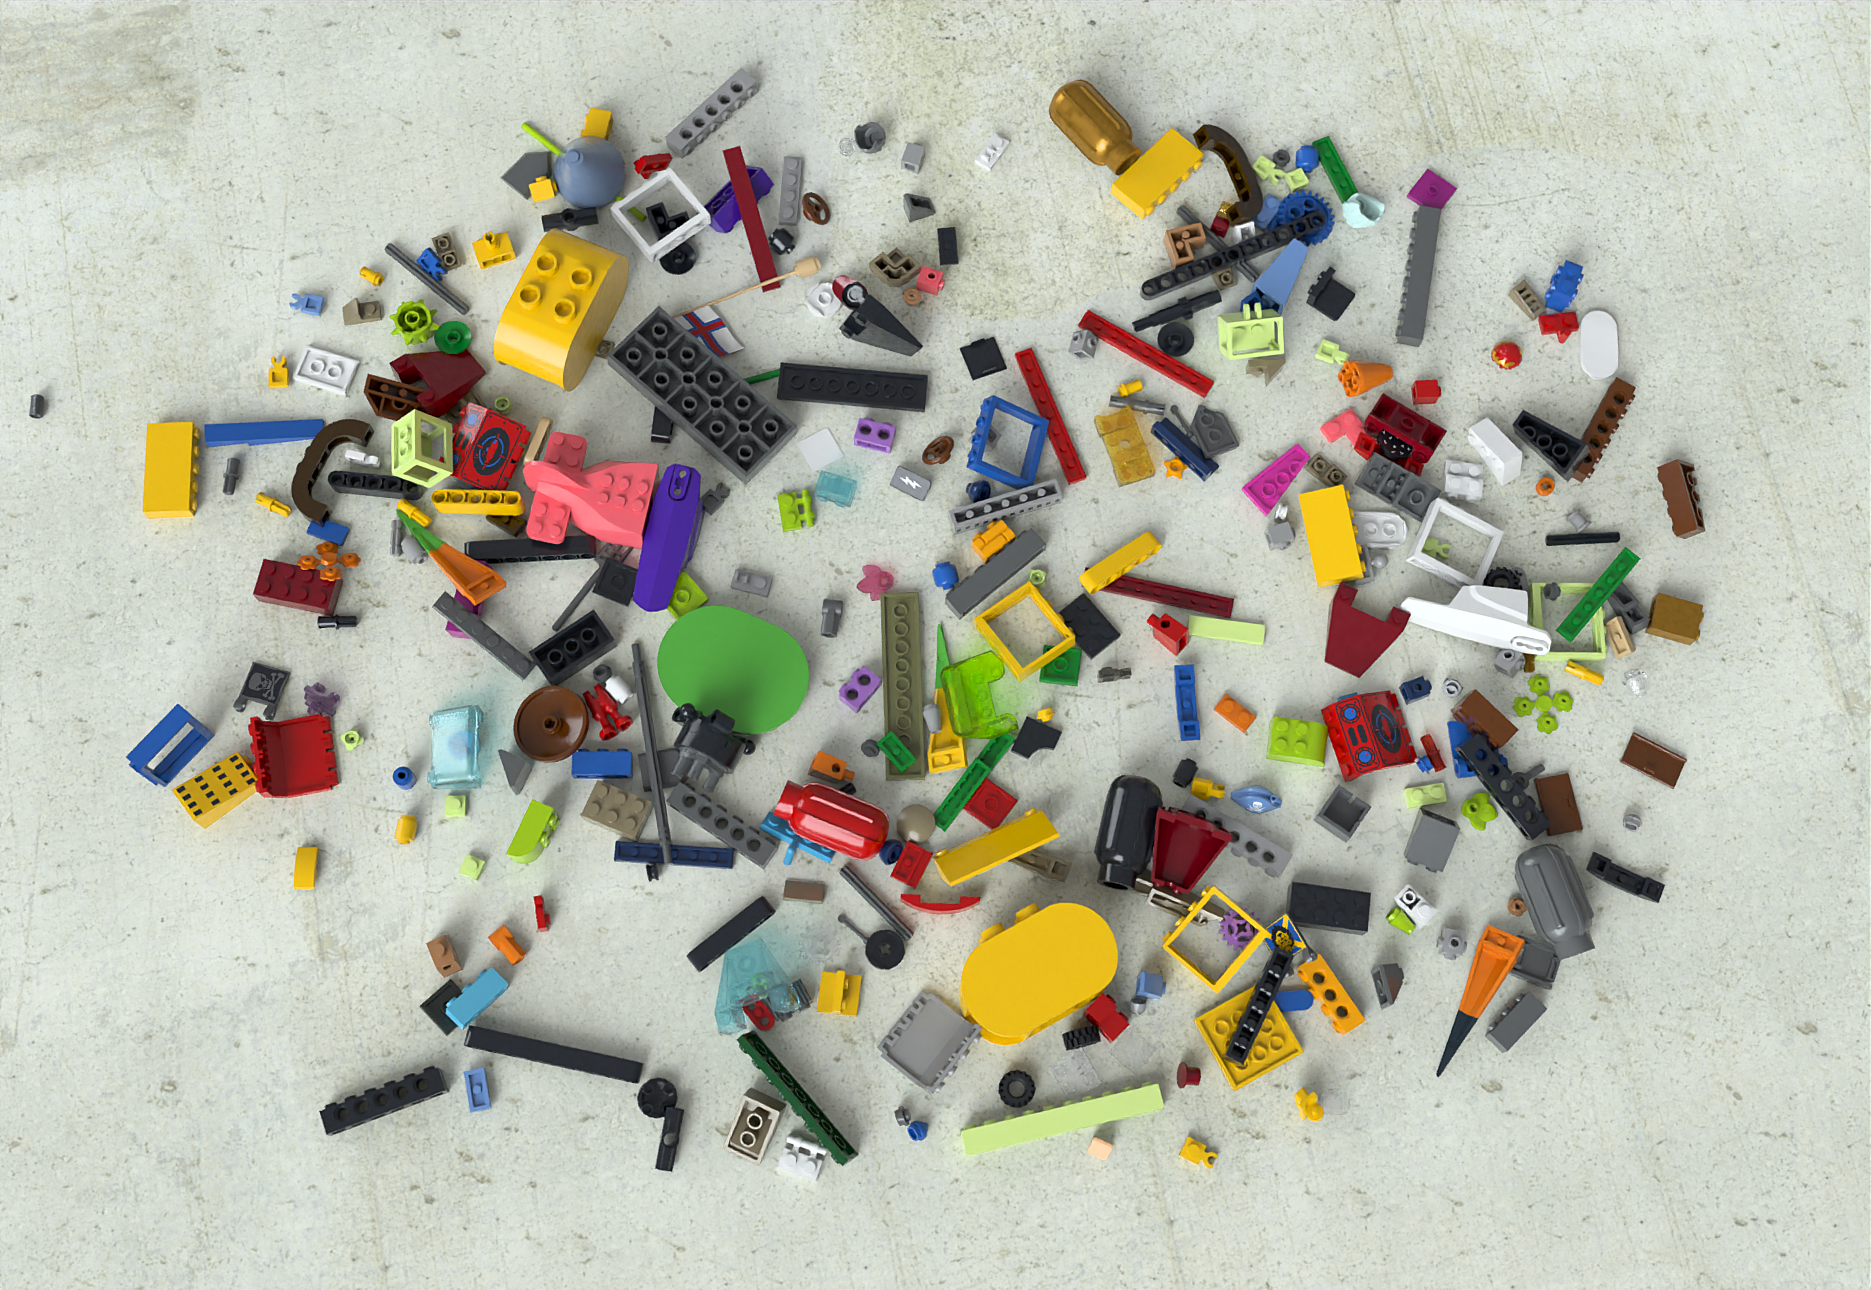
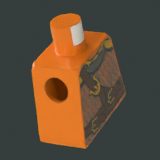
M819 750L813 758L807 775L837 785L841 780L852 783L855 772L845 769L847 762Z

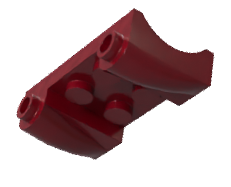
M1384 393L1363 423L1364 429L1369 434L1378 435L1384 429L1413 446L1414 449L1411 455L1419 463H1427L1447 432V430Z

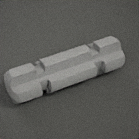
M392 520L391 522L393 530H391L390 545L392 546L390 547V555L393 557L401 555V530L403 527L401 520Z

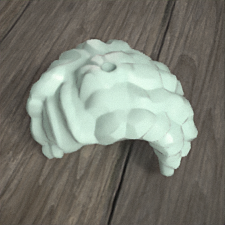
M1358 192L1342 204L1343 218L1353 228L1372 227L1381 220L1380 216L1385 212L1384 203L1374 197L1372 198Z

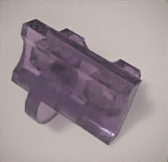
M319 682L315 683L312 687L307 685L304 688V699L306 700L304 704L308 706L307 713L310 715L316 712L322 714L324 711L332 717L336 714V707L340 702L338 694L331 692L327 697L323 694L326 692L325 687Z

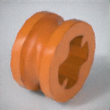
M1542 478L1536 485V492L1541 496H1548L1554 490L1555 484L1550 478ZM1543 484H1547V487L1549 488L1547 490H1544V487L1541 486Z

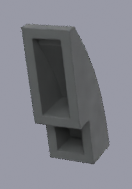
M1621 582L1607 600L1617 617H1622L1628 632L1633 635L1648 627L1649 618L1638 606L1639 600Z

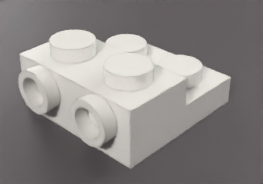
M1446 459L1441 497H1447L1449 500H1465L1467 503L1479 502L1483 492V465Z

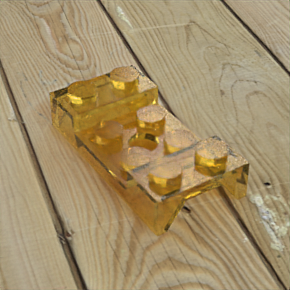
M1130 405L1111 415H1096L1093 422L1099 437L1102 438L1119 488L1154 477L1156 470ZM1127 441L1130 447L1124 449L1120 446V442Z

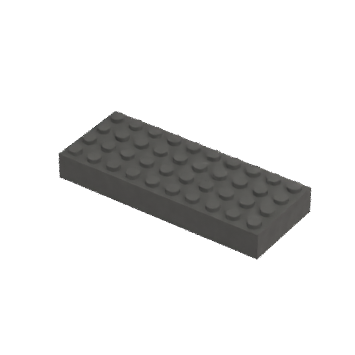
M660 306L607 355V363L612 369L745 485L796 435L797 425Z

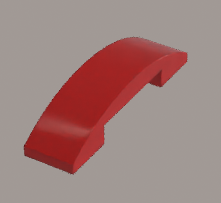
M1363 432L1359 433L1354 450L1368 461L1372 453L1376 452L1420 477L1424 467L1422 463L1410 457L1394 461L1381 452V446L1376 443V439Z
M901 894L900 900L915 910L930 914L960 913L974 908L980 903V897L960 896V904L920 903L921 895Z

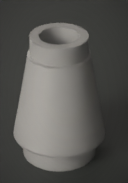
M930 704L923 707L924 711L922 714L931 734L942 732L941 708H939V705Z

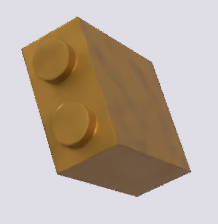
M1658 593L1652 598L1648 617L1649 623L1645 633L1691 645L1700 636L1701 630L1698 628L1704 618V612H1702L1703 605Z

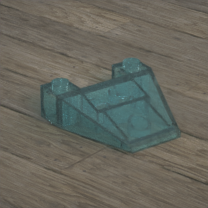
M761 938L725 952L714 1012L719 1033L732 1035L747 1029L742 1007L768 996L774 1012L784 1014L801 1007L794 985Z

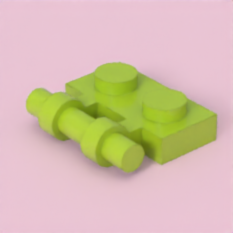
M802 490V498L798 499L796 492L777 495L783 532L802 529L801 522L805 521L807 522V527L815 526V513L812 512L811 504L813 501L809 495V490ZM798 506H804V514H799Z

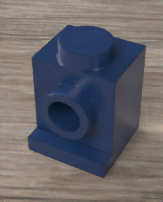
M1421 676L1402 683L1399 690L1406 705L1428 697L1431 694L1432 686L1428 679L1425 680ZM1415 685H1418L1420 691L1415 688Z

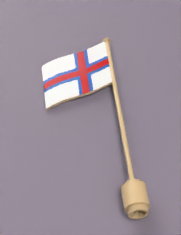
M817 256L804 258L795 262L794 271L672 317L717 357H725L745 348L733 338L722 319L709 306L794 274L797 277L800 276L801 279L815 275L818 271L822 270Z

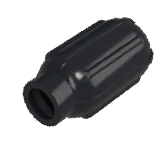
M1121 775L1111 783L1094 849L1097 861L1100 864L1097 883L1102 886L1120 891H1134L1137 876L1144 872L1151 861L1155 838L1156 814L1158 807L1163 806L1159 787L1150 779L1136 775Z

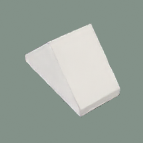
M1254 221L1235 225L1232 234L1234 245L1256 236ZM1245 247L1247 252H1254V249L1252 247Z

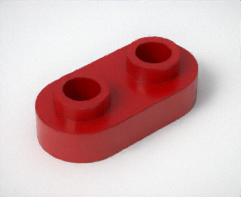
M749 995L743 999L742 1009L760 1031L766 1032L774 1027L775 1018L760 998L755 995ZM750 1003H755V1004H756L755 1009H753V1010L749 1009V1008H748L749 1004H750ZM763 1018H767L769 1020L767 1025H763L761 1023V1020Z

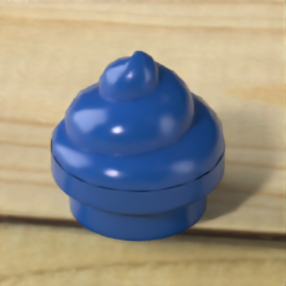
M917 1120L913 1121L907 1129L911 1139L914 1141L925 1139L929 1124Z

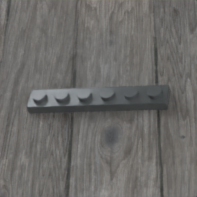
M446 591L433 604L432 608L522 681L525 680L536 666V664Z

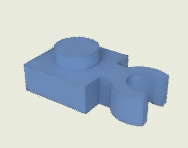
M306 293L305 297L301 298L299 294H292L293 299L298 300L296 303H289L292 309L301 308L302 313L321 316L325 303L324 297Z

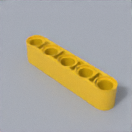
M438 489L431 495V500L437 511L443 514L520 515L526 509V505L517 491Z
M1147 531L1085 571L1078 580L1092 595L1156 554L1162 548V544L1151 531Z

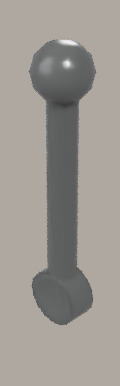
M1172 405L1170 411L1172 413H1175V415L1177 416L1178 420L1187 432V437L1192 438L1194 434L1192 431L1189 430L1184 420L1178 413V407L1176 405Z
M839 915L838 921L849 927L866 945L869 937H865L853 927L844 915Z

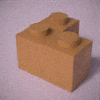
M1201 222L1166 230L1163 241L1173 270L1193 262L1192 251L1204 247L1206 236Z

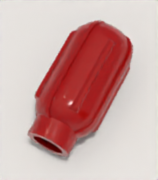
M788 780L774 812L775 816L787 820L794 833L802 838L861 861L871 860L880 852L887 838L890 824L888 814L879 806L818 782H810L802 786Z

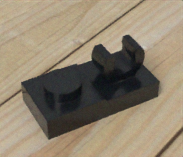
M955 227L937 228L940 266L958 265Z

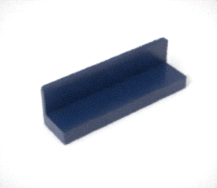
M1164 418L1161 422L1156 421L1152 425L1150 433L1204 482L1219 468V465L1211 458L1206 459L1202 450L1168 418Z

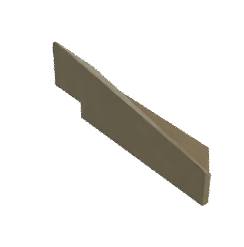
M1145 869L1142 874L1137 876L1134 891H1128L1147 897L1145 904L1178 918L1181 916L1186 917L1190 912L1187 910L1194 901L1199 902L1202 898L1192 892L1189 894H1177L1171 891L1172 887L1164 885L1163 888L1155 886L1151 881L1152 871ZM1207 901L1190 923L1201 927L1213 920L1218 919L1222 921L1225 910Z

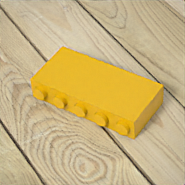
M1171 128L1112 183L1110 193L1143 220L1147 215H1152L1156 206L1162 205L1171 192L1175 193L1180 184L1190 178L1194 170L1198 171L1201 168L1204 153Z
M194 422L147 423L143 513L148 519L194 517L198 506L195 492H198L196 475L199 474L197 457L200 456L198 439L201 437L200 429L197 428Z
M1339 485L1299 494L1318 587L1322 588L1340 584L1341 582L1363 579V572H1366L1364 560L1360 561L1359 554H1362L1361 545L1356 543L1355 537L1358 536L1356 525L1352 526L1351 519H1354L1352 507L1348 508L1347 501H1351L1349 490H1344V486Z

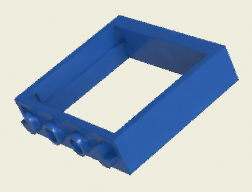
M995 395L985 398L983 404L980 405L981 412L976 421V432L972 437L971 451L967 456L969 457L967 468L1016 490L1033 486L1049 420ZM995 408L1033 425L1020 477L982 461Z
M177 704L126 756L131 761L128 765L157 786L159 783L166 787L215 735L181 705ZM187 723L190 724L193 729L154 769L150 768L147 764Z

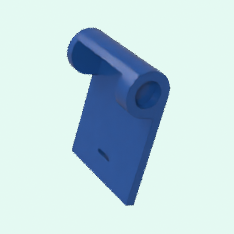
M1458 721L1447 722L1456 777L1458 779L1475 777L1476 775L1454 749L1470 735L1467 731L1468 727ZM1496 749L1495 751L1500 756L1499 761L1508 767L1507 758L1499 754V750ZM1478 750L1476 757L1480 760L1483 753L1481 750ZM1490 765L1488 768L1490 775L1495 772L1493 765Z

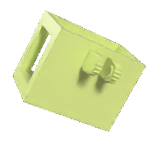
M1255 303V311H1250L1249 305L1244 304L1243 312L1218 315L1220 352L1229 360L1284 354L1282 316L1273 309L1261 310L1260 303ZM1274 321L1277 323L1278 341L1275 340ZM1265 347H1268V348L1271 349V350L1255 351V352H1247V353H1238V354H1234V353L1232 352V351L1248 350V349H1256V348H1265Z
M414 409L392 424V475L431 488L453 473L451 423ZM421 421L437 428L428 434L421 431ZM444 433V463L432 459L431 441ZM432 470L438 472V473H437L436 475H434L433 477H432Z

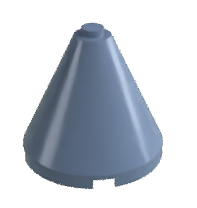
M595 136L580 137L568 143L556 158L553 172L554 181H556L561 196L571 205L580 209L602 208L613 202L621 193L626 180L625 162L617 148L607 140Z

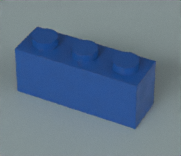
M578 749V751L572 754L571 775L574 779H633V754L628 749H617V751H609L608 749H597V751Z

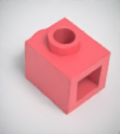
M922 266L917 279L916 289L937 296L939 290H943L945 284L943 272Z

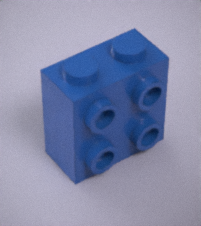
M1568 260L1562 266H1558L1556 273L1551 278L1550 289L1548 288L1544 297L1547 300L1545 307L1560 313L1563 312L1565 307L1569 308L1572 300L1575 299L1578 293L1576 288L1583 279L1584 274L1581 272L1584 266Z

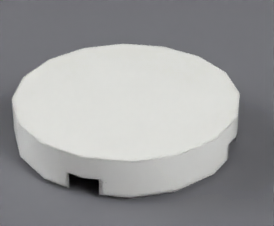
M816 283L807 292V307L817 317H832L842 307V303L833 293L832 283Z

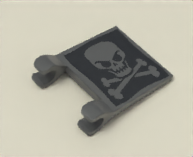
M253 662L233 707L237 712L242 713L245 710L247 700L267 705L263 716L266 720L272 721L290 672Z

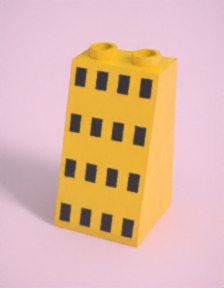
M236 752L172 789V792L193 821L206 829L257 792L255 788V781H258L257 773L255 774L250 767L252 762L247 755L242 756Z

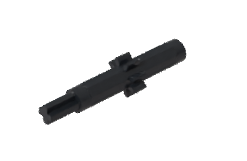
M1218 290L1210 291L1189 300L1186 296L1179 298L1176 305L1132 322L1133 329L1137 333L1179 318H1184L1185 321L1193 318V313L1222 302L1220 292Z

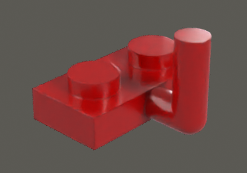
M670 153L644 155L639 160L634 161V169L644 179H648L652 172L666 170L673 158Z
M1576 312L1540 315L1538 318L1541 335L1557 334L1558 341L1561 344L1566 342L1571 332L1578 331L1579 329Z

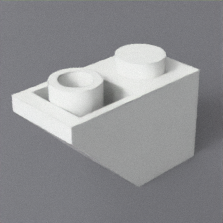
M1409 884L1394 898L1398 906L1419 929L1425 926L1438 912Z

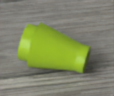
M1392 908L1386 916L1390 925L1408 935L1416 928L1401 908Z

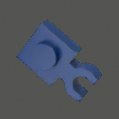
M426 248L416 260L437 281L443 280L440 277V272L442 275L448 274L447 269L439 265L442 260L431 248Z

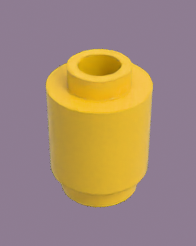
M401 815L400 819H398L394 838L398 840L399 844L409 845L410 842H414L418 824L416 822L417 817Z

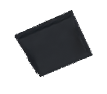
M994 337L983 338L960 348L972 381L1007 369Z

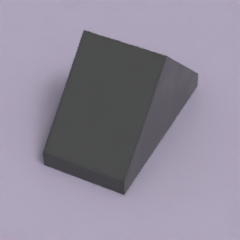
M907 193L903 195V208L909 223L936 213L930 198Z

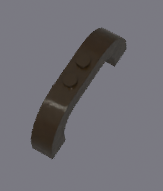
M1204 124L1193 134L1198 149L1211 151L1222 159L1240 202H1235L1225 211L1230 226L1235 227V225L1251 221L1262 210L1263 196L1246 153L1238 141L1227 131L1214 125Z
M356 419L335 421L319 431L311 445L306 448L302 462H299L296 467V473L291 485V493L296 507L310 523L324 527L332 514L328 505L312 498V489L331 452L343 443H355L367 447L374 434V430L369 423Z

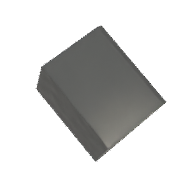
M502 749L498 750L509 786L515 795H519L532 772V768L526 760Z

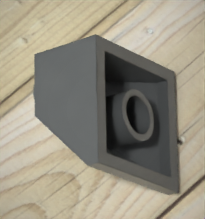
M1398 963L1379 965L1371 970L1381 1010L1394 1004L1403 984L1404 973L1402 968H1399Z

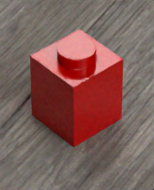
M1415 380L1411 387L1413 405L1435 404L1438 398L1441 397V387L1438 386L1437 380Z

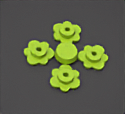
M1536 674L1534 678L1528 680L1530 691L1532 693L1536 692L1539 696L1536 698L1535 704L1529 701L1527 696L1523 698L1516 697L1512 708L1519 717L1530 716L1532 714L1531 710L1535 707L1538 711L1544 712L1541 714V717L1536 719L1538 723L1537 729L1539 732L1551 734L1552 731L1558 729V723L1555 722L1556 717L1550 716L1547 712L1552 706L1557 707L1558 712L1563 710L1569 712L1572 709L1571 704L1574 700L1567 691L1555 693L1554 699L1551 700L1550 697L1544 695L1545 691L1550 689L1549 685H1547L1549 679Z

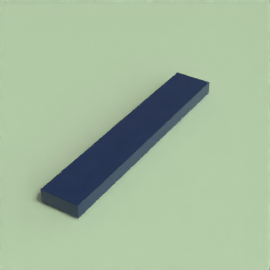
M616 841L614 862L665 865L663 849L660 847V844ZM685 845L670 846L673 866L733 869L734 849Z

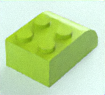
M1273 716L1269 724L1266 759L1324 767L1328 727L1317 722Z
M531 800L506 852L512 861L527 864L540 857L544 848H547L552 838L550 835L552 831L556 830L560 823L559 815L555 809L536 800Z

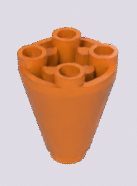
M1359 360L1345 361L1341 372L1338 373V380L1342 383L1347 397L1359 396L1386 383L1393 377V370L1390 365Z

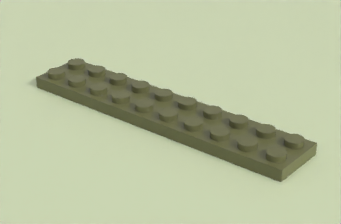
M918 592L880 593L884 733L887 735L892 731L917 760L901 774L885 755L886 781L925 780Z

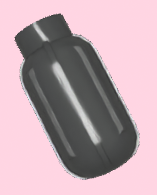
M1554 844L1538 845L1521 853L1515 864V880L1537 935L1546 942L1553 944L1559 961L1595 949L1589 933L1594 913L1571 856Z

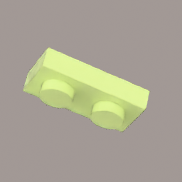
M1444 783L1406 788L1404 790L1408 809L1447 802Z

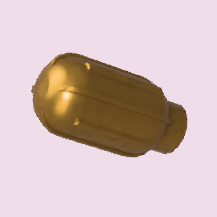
M1082 79L1064 84L1054 94L1049 106L1051 120L1090 162L1098 166H1108L1115 175H1121L1138 160L1141 150L1132 141L1133 133L1130 125L1092 84Z

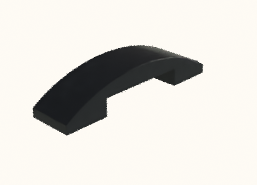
M1592 852L1586 868L1589 873L1622 891L1659 903L1665 884L1650 877L1644 878L1612 863L1611 859Z

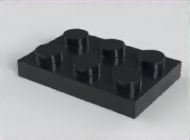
M1085 593L1081 594L1059 612L1064 619L1066 627H1071L1076 635L1075 642L1091 660L1121 636Z

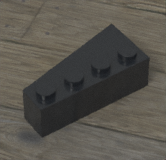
M1522 410L1512 424L1515 434L1567 482H1569L1589 454L1587 443L1525 410Z

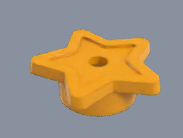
M1177 456L1170 462H1164V466L1168 469L1166 477L1175 476L1181 479L1182 471L1188 468Z

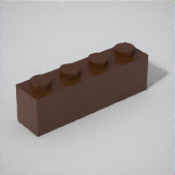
M1677 459L1657 467L1659 472L1657 477L1663 487L1662 495L1668 504L1667 513L1673 522V533L1676 537L1686 539L1705 532L1702 510L1697 506L1700 496L1694 489V486L1697 485V479L1692 476V471H1695L1694 464Z

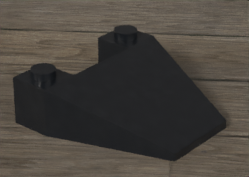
M870 294L864 299L858 309L855 308L839 327L842 331L841 333L848 339L851 338L854 341L910 357L923 347L900 321Z

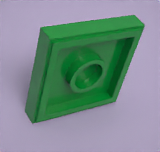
M1044 645L1043 654L1055 646ZM1070 648L1043 666L1040 670L1039 682L1078 687L1082 649Z

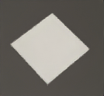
M828 428L796 443L813 472L844 457Z

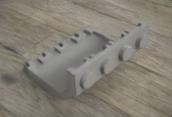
M921 991L913 1001L918 1006V1009L910 1005L901 1016V1019L906 1024L903 1025L900 1021H897L888 1033L894 1039L891 1041L885 1037L877 1049L882 1052L881 1057L914 1084L932 1095L934 1092H940L945 1085L942 1082L945 1077L953 1075L958 1068L955 1064L959 1059L963 1061L970 1053L968 1050L969 1046L972 1043L976 1045L983 1035L980 1033L982 1027L977 1023L974 1025L965 1020L931 992L927 995Z

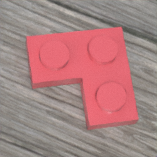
M1351 408L1320 428L1330 444L1346 435L1355 446L1360 432L1372 437L1364 429L1363 423Z

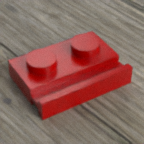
M907 841L890 877L916 890L933 853Z

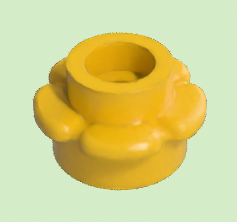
M1052 707L1037 711L1039 716L1037 719H1042V722L1053 719L1052 715L1056 713L1053 712Z

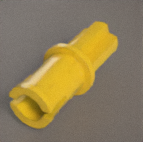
M259 492L256 495L258 499H255V503L268 508L270 512L274 511L285 517H289L292 513L291 507L280 502L278 498H272L263 492Z
M402 498L397 503L398 509L405 512L410 519H414L422 526L428 527L432 522V519L423 513L419 506H414L405 498Z
M1570 660L1564 672L1580 677V680L1585 679L1596 685H1601L1604 680V675L1588 669V666L1583 667Z

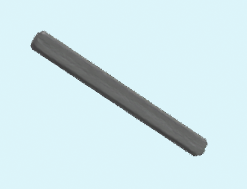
M1181 205L1177 209V214L1189 225L1201 222L1206 241L1217 251L1229 247L1185 205ZM1228 254L1231 259H1237L1236 254ZM1246 262L1234 266L1252 283L1259 277V274Z
M392 243L385 247V252L459 313L466 315L469 312L468 305Z

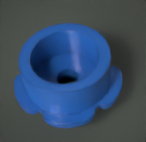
M1426 755L1421 758L1418 757L1419 761L1416 764L1421 772L1426 771V773H1429L1433 766Z

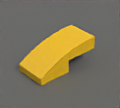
M318 847L297 848L294 889H315L318 873L316 870L319 855Z

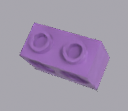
M859 418L854 435V445L890 454L896 434V427L887 422H875L871 418ZM866 429L871 431L869 434L862 433ZM887 434L889 437L882 439L880 435Z
M865 666L860 670L856 669L851 676L852 680L848 684H843L839 689V700L855 713L861 710L881 686V679ZM868 678L870 683L863 685L860 683V680ZM855 692L858 697L856 699H849L847 695Z

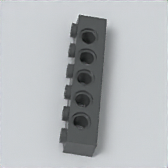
M679 782L667 798V804L764 870L777 852L776 843L769 837L764 839L758 835L760 832L754 827L750 826L748 828L743 825L744 821L738 816L734 815L732 817L727 814L728 810L720 804L717 806L712 804L711 799L705 794L699 795L694 792L696 789L688 783L684 785ZM693 798L696 800L695 805L687 806L686 801ZM705 809L712 811L709 817L702 816V812ZM726 820L728 825L725 828H719V821ZM743 831L744 836L741 839L734 838V833ZM752 842H759L761 845L759 849L752 850L750 844Z

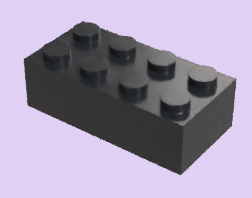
M593 609L529 651V654L551 686H558L616 648L617 643Z
M1291 882L1288 885L1286 913L1289 912L1295 924L1299 927L1364 935L1368 932L1371 893Z

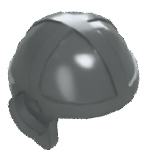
M869 122L863 126L858 125L854 130L856 144L863 152L873 154L882 150L886 134L880 124Z

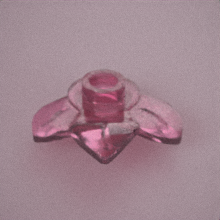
M866 565L862 567L865 578L857 584L856 588L862 593H870L871 601L880 600V593H886V590L893 586L894 578L891 573L882 572L878 566ZM887 579L888 582L886 584H882L881 580Z

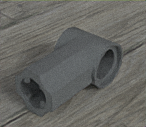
M823 599L821 636L827 638L837 637L839 618L842 615V600Z

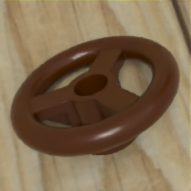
M813 192L806 193L802 199L804 216L809 221H813L818 225H826L830 221L828 205L818 194ZM810 198L817 200L820 205L814 203ZM821 210H824L825 212V218L823 220H821L820 216Z
M942 436L932 441L922 454L923 462L927 465L946 463L950 459V453L954 447L953 438ZM928 454H933L934 459H928Z

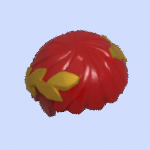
M1512 341L1500 342L1491 351L1492 361H1496L1500 369L1511 370L1521 364L1522 350Z

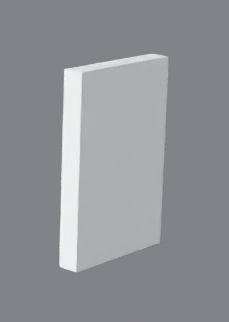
M306 345L293 379L347 396L360 362Z

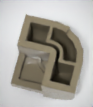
M897 247L888 255L882 252L869 262L870 270L889 287L903 286L921 271V265L910 254L905 256Z

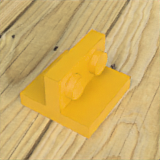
M837 970V973L822 971L817 1012L857 1017L862 976L849 975L845 971Z

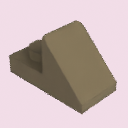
M354 298L342 308L345 326L382 320L379 301L359 303L358 299Z
M1285 359L1248 360L1246 374H1252L1253 376L1265 374V385L1268 386L1283 369Z

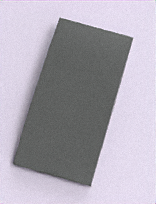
M1376 452L1372 453L1354 484L1421 523L1430 503L1438 498L1442 491Z

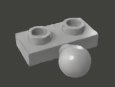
M1367 544L1361 545L1362 554H1359L1360 561L1364 560L1366 572H1363V579L1355 580L1356 586L1375 582L1372 566L1384 568L1388 564L1387 556L1382 553L1370 559Z

